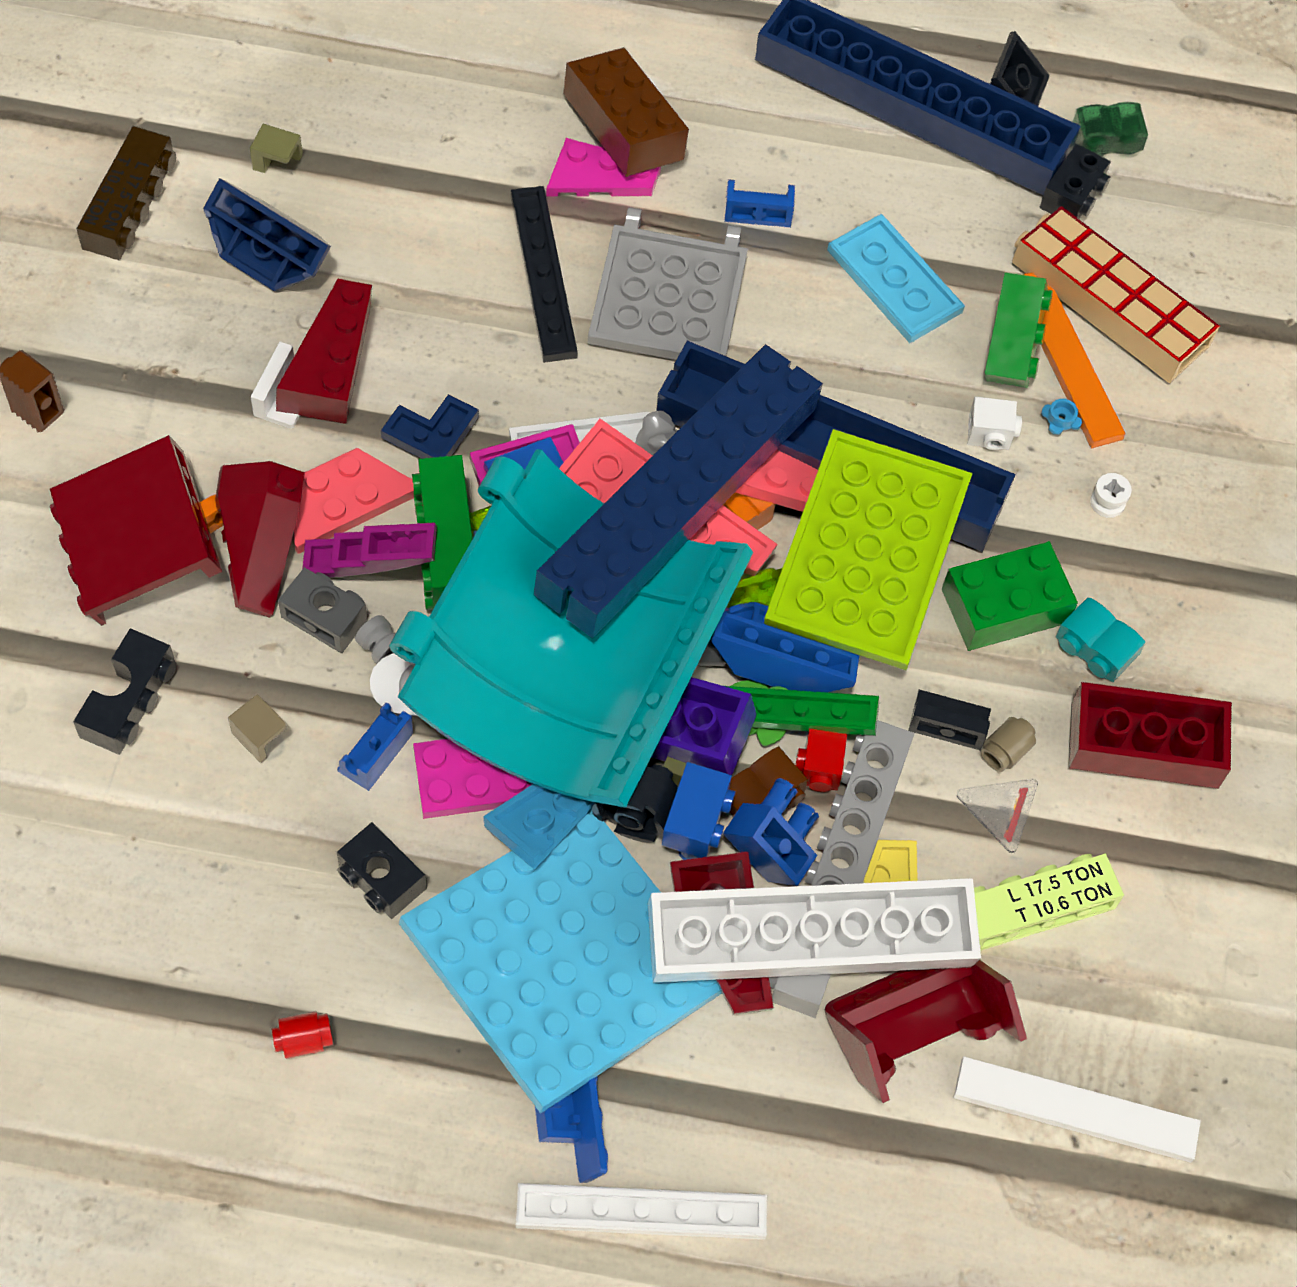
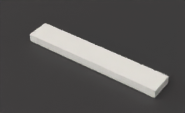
M963 1057L961 1060L954 1099L1189 1163L1195 1159L1200 1120L968 1057Z
M518 1183L516 1228L765 1240L767 1236V1195Z

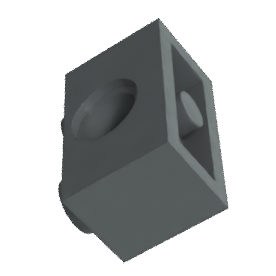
M305 567L278 599L281 618L341 654L355 638L358 630L368 621L366 603L357 593L351 590L345 592L335 586L333 581L325 574L320 572L315 574ZM323 605L333 606L331 609L326 611L318 609Z

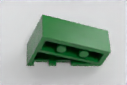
M1005 272L986 364V381L1028 388L1030 378L1036 379L1039 358H1035L1037 345H1043L1046 324L1042 323L1045 311L1050 310L1053 290H1048L1046 278Z

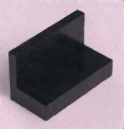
M919 689L908 731L981 751L988 735L990 721L988 720L991 708Z

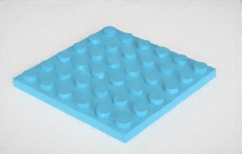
M592 808L535 870L516 853L510 851L402 915L399 920V925L540 1113L722 994L716 980L653 983L648 901L651 893L661 892L604 821H599L594 816Z

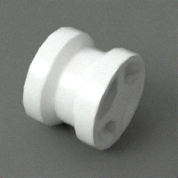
M1116 473L1102 475L1098 479L1095 490L1091 495V507L1097 514L1106 518L1119 516L1124 511L1126 503L1130 498L1131 484L1125 477Z

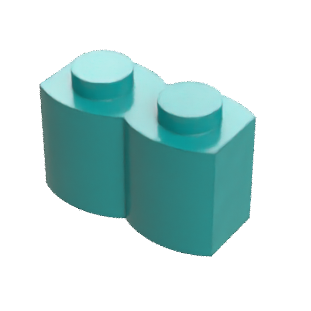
M1089 597L1060 625L1056 635L1061 648L1066 653L1084 659L1094 675L1114 682L1141 654L1146 643L1133 628L1117 620L1106 607Z

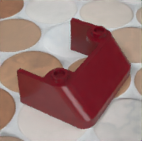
M981 960L972 967L901 970L837 997L825 1006L829 1025L858 1082L882 1103L890 1100L885 1084L890 1081V1078L896 1072L894 1060L959 1031L976 1040H985L993 1037L998 1030L1003 1029L1019 1042L1027 1039L1012 982Z

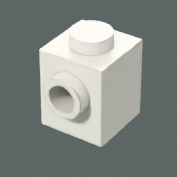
M975 397L969 414L967 445L986 447L990 450H1009L1013 437L1020 436L1022 416H1016L1017 401Z

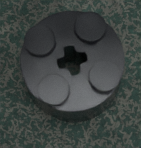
M662 765L646 766L626 807L594 802L592 806L594 816L599 821L605 822L608 819L616 825L614 832L626 838L649 843L654 842L656 836H659L661 840L678 790V786L671 780L673 773Z

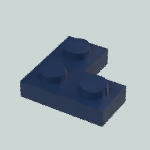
M449 394L430 420L399 405L380 430L381 438L421 459L452 456L479 418V409Z

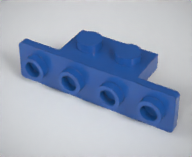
M597 1077L590 1079L586 1084L542 1113L535 1107L539 1142L574 1143L578 1181L580 1183H589L606 1174L608 1170V1153L604 1145L603 1115L599 1107L596 1085Z

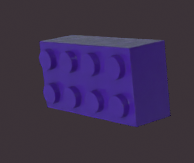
M691 677L651 758L666 761L668 756L684 763L690 762L732 775L757 716L751 694Z

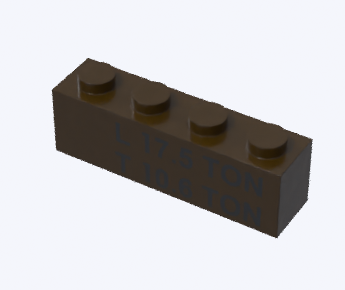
M132 126L76 228L83 250L120 261L126 249L132 247L139 224L146 221L153 198L158 197L161 193L163 179L167 172H171L175 166L176 153L173 152L171 137Z

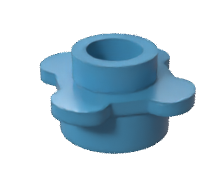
M1068 399L1055 400L1051 405L1047 404L1042 408V416L1047 418L1050 424L1049 430L1053 434L1059 435L1064 430H1077L1081 427L1082 420L1080 417H1077L1078 408Z

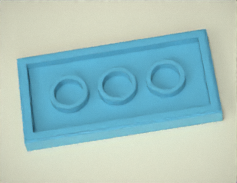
M882 213L828 243L827 251L909 343L914 342L963 313L965 305Z

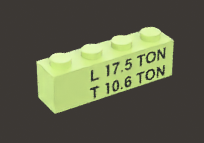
M1106 853L1092 857L1091 854H1084L1073 859L1069 865L1059 868L1055 864L1048 865L1037 870L1035 875L1023 879L1020 875L1011 876L1001 881L999 886L985 889L984 886L975 887L974 895L980 951L1116 909L1124 893Z

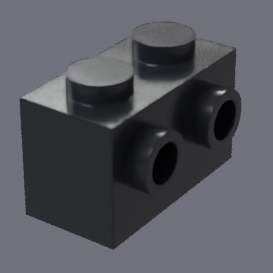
M1075 144L1046 186L1039 208L1052 214L1062 206L1078 219L1081 215L1087 217L1096 202L1094 196L1096 193L1102 195L1109 184L1111 176L1107 175L1111 161Z

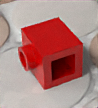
M809 728L805 749L798 748L795 765L808 779L807 786L817 792L838 791L843 773L847 734Z

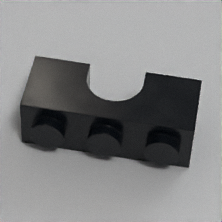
M131 628L111 658L116 675L130 681V685L124 692L115 696H106L92 690L73 721L79 738L118 755L122 753L126 744L130 745L133 743L139 731V722L145 713L152 711L158 698V690L163 682H168L171 679L176 668L171 645Z

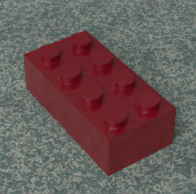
M1081 682L1072 701L1069 769L1219 789L1231 771L1232 702Z

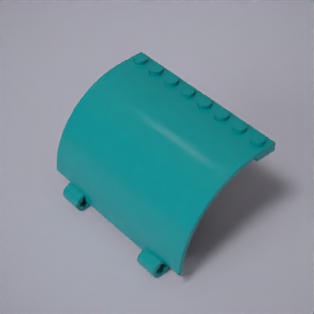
M535 450L525 470L514 460L498 456L493 461L478 488L479 495L486 502L492 504L433 611L429 617L417 611H409L389 645L391 651L398 657L416 664L400 691L398 698L439 733L468 752L516 777L578 799L626 807L753 555V551L747 543L716 541L715 545L688 540L592 639L566 619L571 591L568 590L565 610L559 614L534 596L537 570L604 503L589 494L564 474L543 450Z

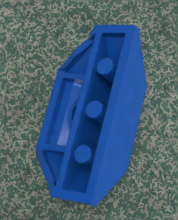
M749 602L730 608L726 607L712 634V643L735 675L772 687L781 686L788 690L832 692L853 687L856 683L860 655L765 625L764 618L769 606L757 602Z

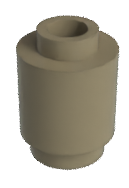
M1009 717L985 740L984 748L981 750L982 758L992 769L998 772H1003L1006 768L1011 769L1036 744L1034 727L1023 718Z

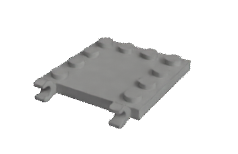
M628 207L625 225L614 224L589 329L588 344L676 360L688 340L727 356L748 248L739 247L742 227L728 225L725 244L640 229L642 209Z

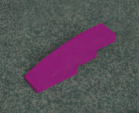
M435 523L364 526L363 532L334 533V538L305 540L302 569L305 567L315 574L320 572L329 578L373 574L434 561L437 525Z

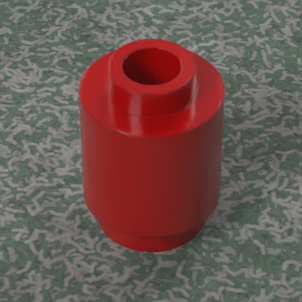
M317 1011L279 1018V1027L272 1028L275 1052L284 1051L285 1059L323 1052V1047L333 1045L328 1013L317 1015Z

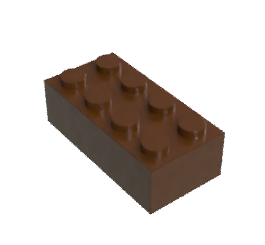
M625 47L566 63L564 96L626 177L684 160L689 128Z

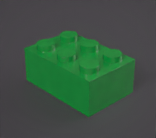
M1050 541L948 568L941 589L968 651L1058 627L1075 611L1078 604Z

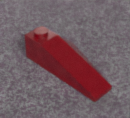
M748 852L670 862L674 892L754 888ZM769 977L716 980L733 1015L774 1008Z

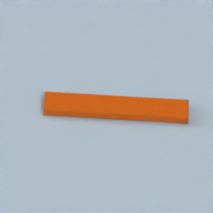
M1031 272V273H1027V274H1023V275H1026V276L1037 277V276L1034 275L1032 272ZM1047 285L1048 290H1053L1050 310L1045 311L1042 323L1046 324L1043 345H1041L1066 398L1072 401L1078 408L1077 417H1080L1082 420L1081 429L1091 449L1121 441L1126 433L1056 291Z

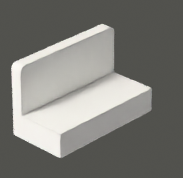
M279 342L251 395V403L255 417L292 429L300 416L298 414L276 411V388L294 358V351L292 345Z

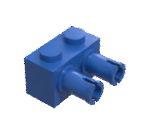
M690 762L686 763L663 831L662 846L678 850L682 860L707 857L711 846L718 848L724 830V825L718 823L722 812L730 813L736 791L729 790L732 775Z
M777 778L761 804L742 803L723 834L739 852H748L751 865L767 882L798 886L817 857V854L803 839L815 821L818 820L819 814L811 806L805 803H798L796 810L787 822L783 818L782 813L797 794V789L792 788L793 785L788 781Z

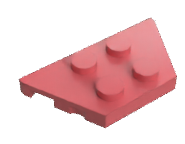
M355 448L305 472L301 504L294 528L296 552L298 554L304 552L305 540L331 539L334 537V533H343L413 499L412 479L359 448Z

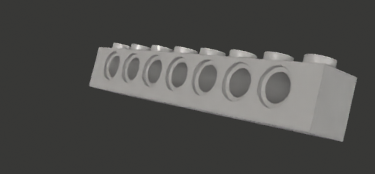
M878 720L876 736L857 735L853 746V751L859 752L856 763L848 761L841 783L847 784L844 796L836 793L829 813L830 816L836 818L832 829L828 827L823 829L817 849L824 852L820 862L814 861L810 866L805 879L806 883L812 884L811 886L863 883L915 733ZM867 761H878L884 767L879 769L873 768ZM856 793H866L871 796L872 800L862 801L856 796ZM853 825L861 833L857 835L850 834L844 829V826ZM836 858L843 859L849 864V867L838 868L831 860ZM831 974L770 977V987L774 989L772 994L773 1003L816 1018Z

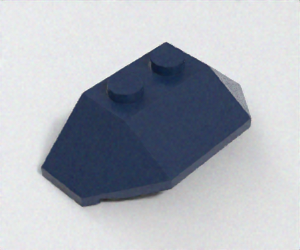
M221 178L217 181L203 207L206 218L209 219L211 233L220 258L276 292L315 277L331 248V245L312 230L265 201Z

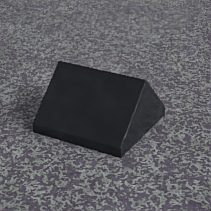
M1010 32L990 84L1038 106L1050 75L1017 32Z

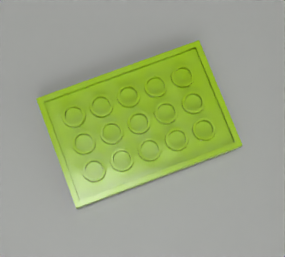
M833 429L765 615L764 624L907 671L972 473Z

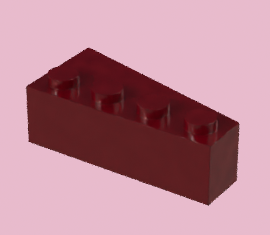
M337 279L276 388L277 412L298 414L299 416L343 424L347 423L371 309V284Z

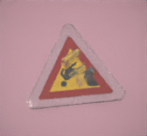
M1026 779L961 788L956 796L1009 853H1015L1038 787V781L1036 779Z

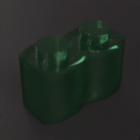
M1121 102L1110 106L1091 104L1079 107L1075 111L1073 123L1081 126L1076 140L1078 145L1100 156L1110 152L1132 155L1144 150L1148 132L1141 104L1136 102Z

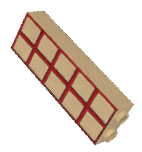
M1062 206L1051 215L1048 213L1043 215L1036 224V227L1030 232L1024 231L1014 244V247L1017 249L1012 260L1013 264L1026 274L1032 272L1039 278H1046L1047 285L1056 291L1061 301L1168 383H1171L1211 346L1220 328V325Z

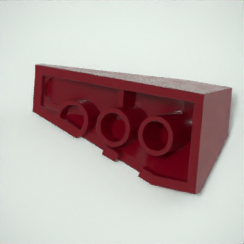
M273 461L222 465L220 468L215 502L217 511H221L224 529L221 533L223 543H227L230 558L228 571L236 608L269 618L273 615L301 504L305 472Z

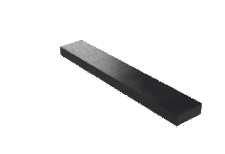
M544 186L512 189L511 201L543 363L577 359L578 351Z

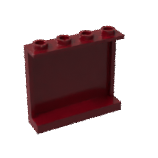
M169 435L50 488L53 503L50 504V510L56 522L60 524L62 534H59V541L71 561V564L68 565V572L73 582L78 585L80 595L77 596L78 606L86 617L91 616L101 626L106 624L104 611L199 569L209 578L222 572L184 451Z

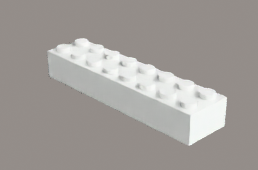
M973 878L651 893L648 901L653 983L972 967L981 959Z

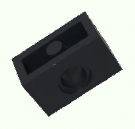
M373 822L337 851L339 863L337 871L343 880L351 887L357 884L366 893L363 897L368 905L376 913L383 911L391 920L426 890L425 874ZM377 868H383L388 871V874L382 878H373L369 875L372 870Z

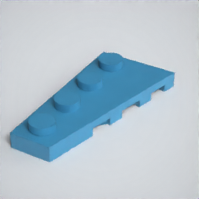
M532 784L483 816L484 826L535 870L587 814L594 802L564 795Z

